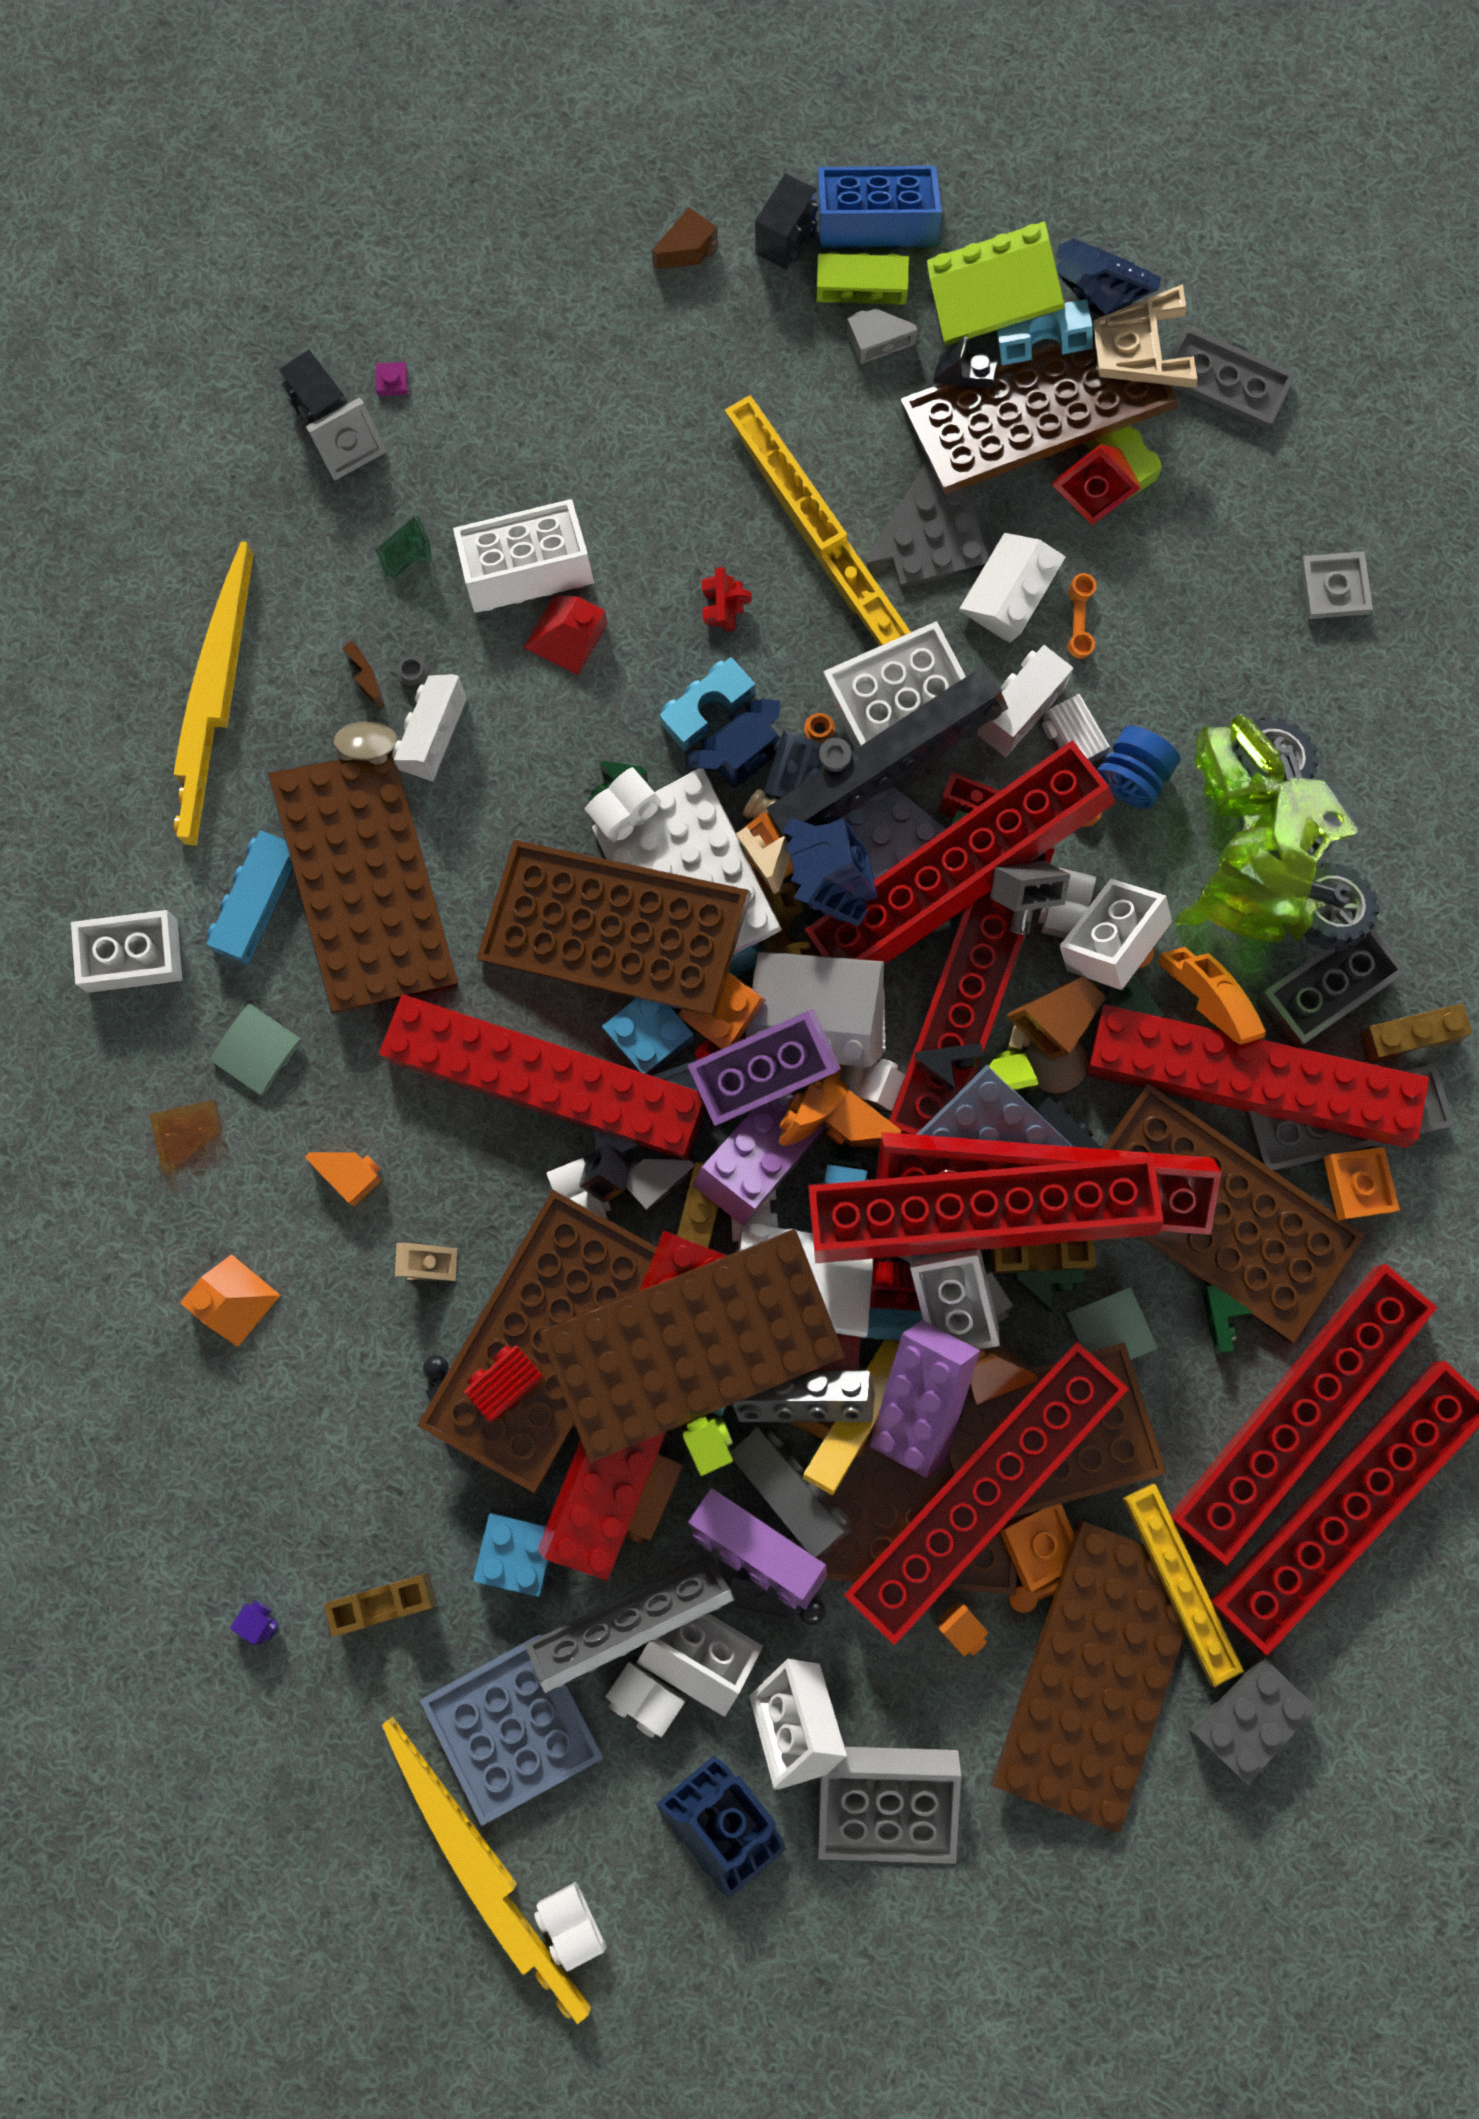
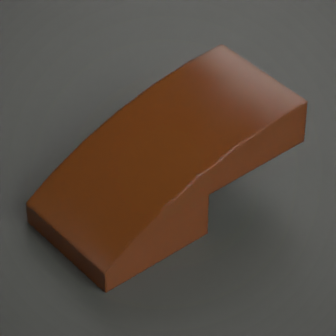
M351 640L342 649L347 659L360 671L354 679L359 689L381 709L384 706V700L379 683L365 656Z

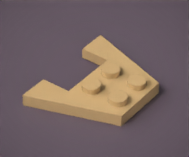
M1183 284L1093 320L1099 377L1197 388L1194 356L1162 361L1156 322L1157 320L1186 317Z

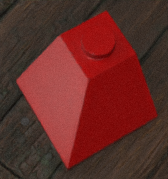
M554 595L524 648L579 675L608 625L606 611L580 597Z

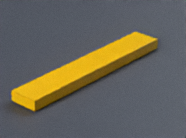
M884 1339L866 1371L870 1372L875 1391L873 1422L835 1421L803 1475L804 1480L831 1495L835 1493L877 1421L900 1340Z
M1151 1483L1124 1497V1503L1210 1685L1216 1687L1244 1672L1156 1484Z

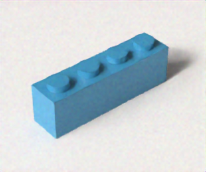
M261 830L257 837L252 838L247 847L248 856L244 865L239 866L233 878V883L235 884L230 894L224 896L220 905L221 914L217 922L211 924L206 936L208 940L206 945L214 952L246 965L249 964L292 872L285 840Z

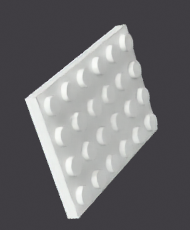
M696 769L656 791V795L661 800L656 813L648 819L638 821L633 827V832L626 839L613 843L597 824L592 826L608 860L748 889L752 894L733 955L750 945L753 946L782 931L777 917L704 769Z

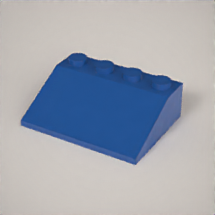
M936 166L818 167L820 247L836 250L842 247H857L859 249L887 247L898 249L904 246H916L926 249L931 246H940L942 209Z

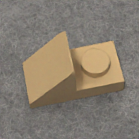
M747 827L736 833L741 846L772 893L776 894L780 891L791 857L790 852L785 850L788 845L786 838L781 837L766 846L760 835L754 837Z
M405 1242L397 1243L395 1276L407 1277V1280L456 1281L458 1248Z

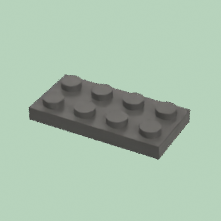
M1185 325L1168 360L1194 356L1197 388L1170 386L1269 430L1296 373Z

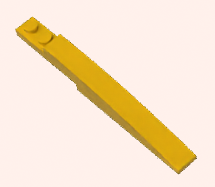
M749 395L726 408L724 411L782 507L853 614H858L878 645L882 646L911 633L847 541L848 535L752 396Z
M247 542L240 543L218 598L195 671L182 725L174 776L181 784L185 785H182L179 790L181 810L180 816L177 815L174 821V832L184 845L197 846L215 727H228L254 557Z
M391 1717L382 1724L385 1734L430 1829L463 1887L522 1975L535 1966L537 1969L535 1972L537 1980L544 1989L548 1990L551 1988L558 1997L556 2003L562 2014L567 2019L572 2017L579 2024L589 2015L591 2006L561 1965H556L549 1949L508 1896L517 1885L516 1881L396 1720Z

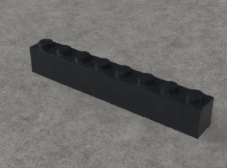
M981 666L852 751L851 761L845 769L838 772L827 769L823 770L766 809L788 843L793 837L783 833V830L792 817L813 826L835 822L851 811L861 808L868 800L880 792L887 791L894 783L906 775L916 772L920 766L932 758L942 755L949 747L961 739L968 738L975 730L987 722L1000 717L1004 711L1009 709L1004 696L984 667Z

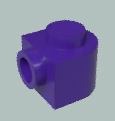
M254 1600L252 1605L249 1603L243 1605L230 1628L250 1643L258 1645L263 1644L264 1641L269 1642L276 1634L280 1624L269 1615L272 1610L268 1606Z

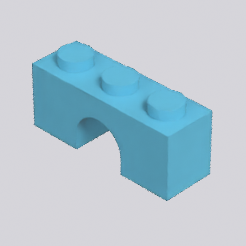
M1087 299L1064 303V309L996 330L1001 364L1006 365L1032 360L1031 348L1037 341L1042 339L1056 340L1061 345L1062 354L1093 349V330Z
M732 657L725 662L719 661L710 669L709 675L702 681L696 680L691 683L681 698L677 701L673 699L664 705L661 709V714H659L660 724L685 752L708 733V723L699 713L706 703L720 702L733 713L756 694V684Z

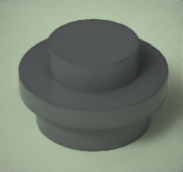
M409 656L398 664L397 676L403 685L417 687L426 681L428 668L421 658Z

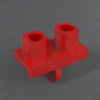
M724 567L715 568V576L702 580V592L706 599L716 598V605L703 607L702 619L708 627L722 626L726 631H736V613L741 614L744 612L743 605L749 604L752 601V593L743 589V582L735 581L733 576L727 575Z

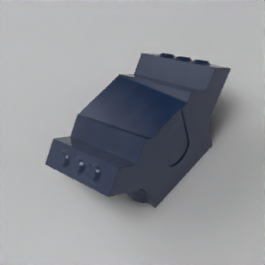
M1074 238L1062 243L1058 247L1056 258L1061 260L1056 266L1058 277L1070 288L1078 300L1087 299L1089 310L1100 317L1128 307L1134 301L1159 290L1161 277L1116 255Z
M763 698L746 703L745 713L731 715L730 722L710 738L702 739L701 750L686 752L685 769L715 771L732 788H738L776 755L780 736L770 725L779 718L780 701Z
M792 817L783 833L793 837L785 850L790 852L794 875L791 881L801 885L794 898L808 904L812 909L821 910L825 915H832L836 920L845 921L859 927L868 913L866 901L878 897L870 856L861 839H858L849 823L843 818L830 824L813 826Z
M715 1756L711 1757L657 1803L661 1816L672 1825L677 1837L685 1843L703 1871L712 1877L716 1888L727 1898L735 1894L786 1850L781 1835L775 1829L777 1823L739 1775L734 1776L727 1765Z

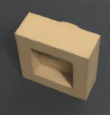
M1014 1025L1007 1051L1015 1050L1016 1054H1020L1022 1046H1029L1030 1039Z

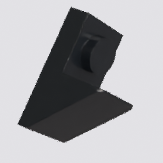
M964 337L939 356L933 383L994 388L999 368V356L969 354L967 337Z
M977 1043L916 1052L913 1058L914 1065L952 1092L955 1087L952 1066L956 1065L957 1070L976 1067V1062H980L983 1058L982 1044Z

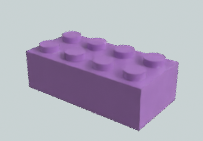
M814 1009L688 1064V1068L714 1126L841 1070Z
M790 1093L754 1108L702 1166L692 1186L743 1226L747 1224L814 1146L826 1128L824 1123L815 1133L794 1144L783 1146L778 1143L783 1131L779 1125L789 1111L787 1106L793 1097Z
M923 1320L905 1331L899 1342L869 1446L925 1478H928L946 1462L980 1350Z
M712 1488L688 1521L693 1532L691 1535L695 1538L694 1541L709 1552L713 1548L718 1550L723 1557L722 1560L727 1565L737 1571L741 1567L749 1571L750 1580L764 1590H767L769 1586L777 1590L778 1599L794 1610L798 1605L806 1610L828 1576L826 1564Z

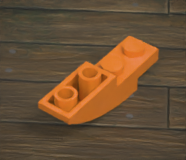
M1185 947L1160 953L1158 965L1199 998L1196 1009L1207 1017L1211 1023L1230 1036L1233 1041L1241 1045L1264 1038L1265 1029L1251 1001L1233 976L1212 955L1207 953L1195 956Z
M839 1064L841 1070L809 1084L802 1094L798 1091L794 1094L787 1106L789 1111L779 1125L783 1131L778 1143L783 1146L797 1143L815 1133L825 1123L826 1118L836 1109L850 1087L839 1079L844 1064Z

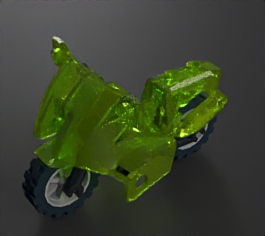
M1243 714L1236 716L1230 723V726L1213 728L1212 726L1202 727L1195 739L1196 753L1194 762L1197 770H1202L1206 779V795L1209 798H1213L1217 815L1242 818L1244 827L1243 831L1238 832L1227 843L1220 856V866L1217 872L1211 875L1206 884L1201 888L1199 898L1193 901L1189 907L1179 912L1174 919L1175 924L1188 923L1189 926H1195L1209 919L1211 922L1232 933L1255 940L1281 943L1285 935L1281 924L1283 922L1297 942L1305 936L1307 938L1305 941L1311 945L1316 943L1323 950L1335 948V951H1343L1346 947H1349V949L1355 947L1377 923L1378 918L1376 916L1380 909L1379 905H1376L1378 898L1375 891H1371L1369 888L1371 884L1366 879L1362 880L1358 876L1360 873L1353 869L1349 871L1345 869L1346 866L1341 864L1331 866V863H1323L1320 867H1317L1324 854L1333 846L1336 840L1352 838L1357 833V828L1327 783L1322 780H1312L1318 770L1316 767L1319 764V757L1316 756L1318 750L1315 744H1311L1309 734L1300 731V727L1295 723H1292V725L1286 723L1287 720L1283 718L1272 720V717H1264L1262 721L1258 719L1252 721L1251 718L1247 719ZM1333 814L1341 820L1342 825L1335 827L1331 822L1324 820V815ZM1344 912H1352L1353 919L1351 920ZM1336 917L1342 922V924L1335 923Z

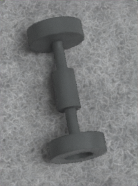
M831 738L821 745L819 760L822 766L819 769V773L825 769L838 772L849 765L851 761V748L846 741L840 738Z

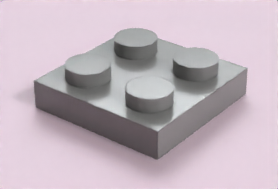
M360 397L306 426L334 481L387 452Z
M1365 551L1302 557L1300 566L1308 619L1368 615L1371 613L1373 607Z

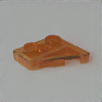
M216 1100L149 1114L163 1175L173 1172L223 1131Z

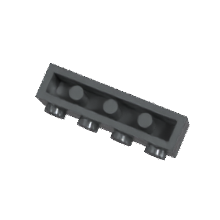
M810 1371L733 1403L739 1422H873L875 1391L869 1371Z
M757 1427L730 1452L732 1459L806 1551L817 1559H823L852 1533V1530L847 1526L849 1519L837 1506L833 1508L825 1499L827 1496L826 1491L803 1479L806 1467L796 1455L792 1454L790 1456L783 1448L785 1444L783 1438L772 1428L769 1430L768 1428Z

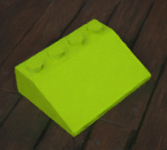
M1045 221L1027 225L1022 229L1007 234H999L992 239L977 244H969L964 248L949 253H942L927 260L930 282L945 346L957 343L964 337H967V339L1065 308Z

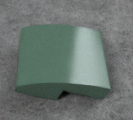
M248 1004L226 1032L211 1056L210 1061L258 1094L264 1095L269 1090L281 1067L288 1064L302 1039L253 1005Z
M1131 1287L1065 1314L1077 1342L1088 1352L1125 1342L1130 1360L1158 1349Z

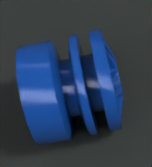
M1127 726L1124 727L1112 747L1114 753L1107 754L1103 761L1104 764L1100 765L1097 772L1110 787L1112 795L1131 806L1149 809L1153 807L1158 798L1157 796L1164 789L1163 782L1169 781L1181 758L1177 750L1161 736L1142 727Z

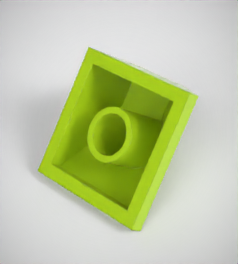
M1015 1050L998 1053L996 1055L997 1059H993L989 1067L1021 1097L1031 1095L1038 1086V1081L1026 1054H1016Z

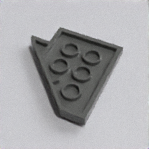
M927 460L866 558L867 567L892 561L900 589L983 568L989 557L968 487L944 495Z

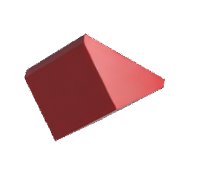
M1102 444L1052 482V486L1091 525L1141 489V485L1121 449Z

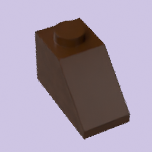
M689 207L652 249L653 266L657 269L698 265L706 256L710 258L716 252L719 244L717 226Z

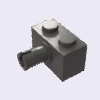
M1046 861L995 867L990 898L1013 910L1011 925L1009 926L1011 932L1025 935V933L1029 934L1033 909L1065 905L1070 874Z

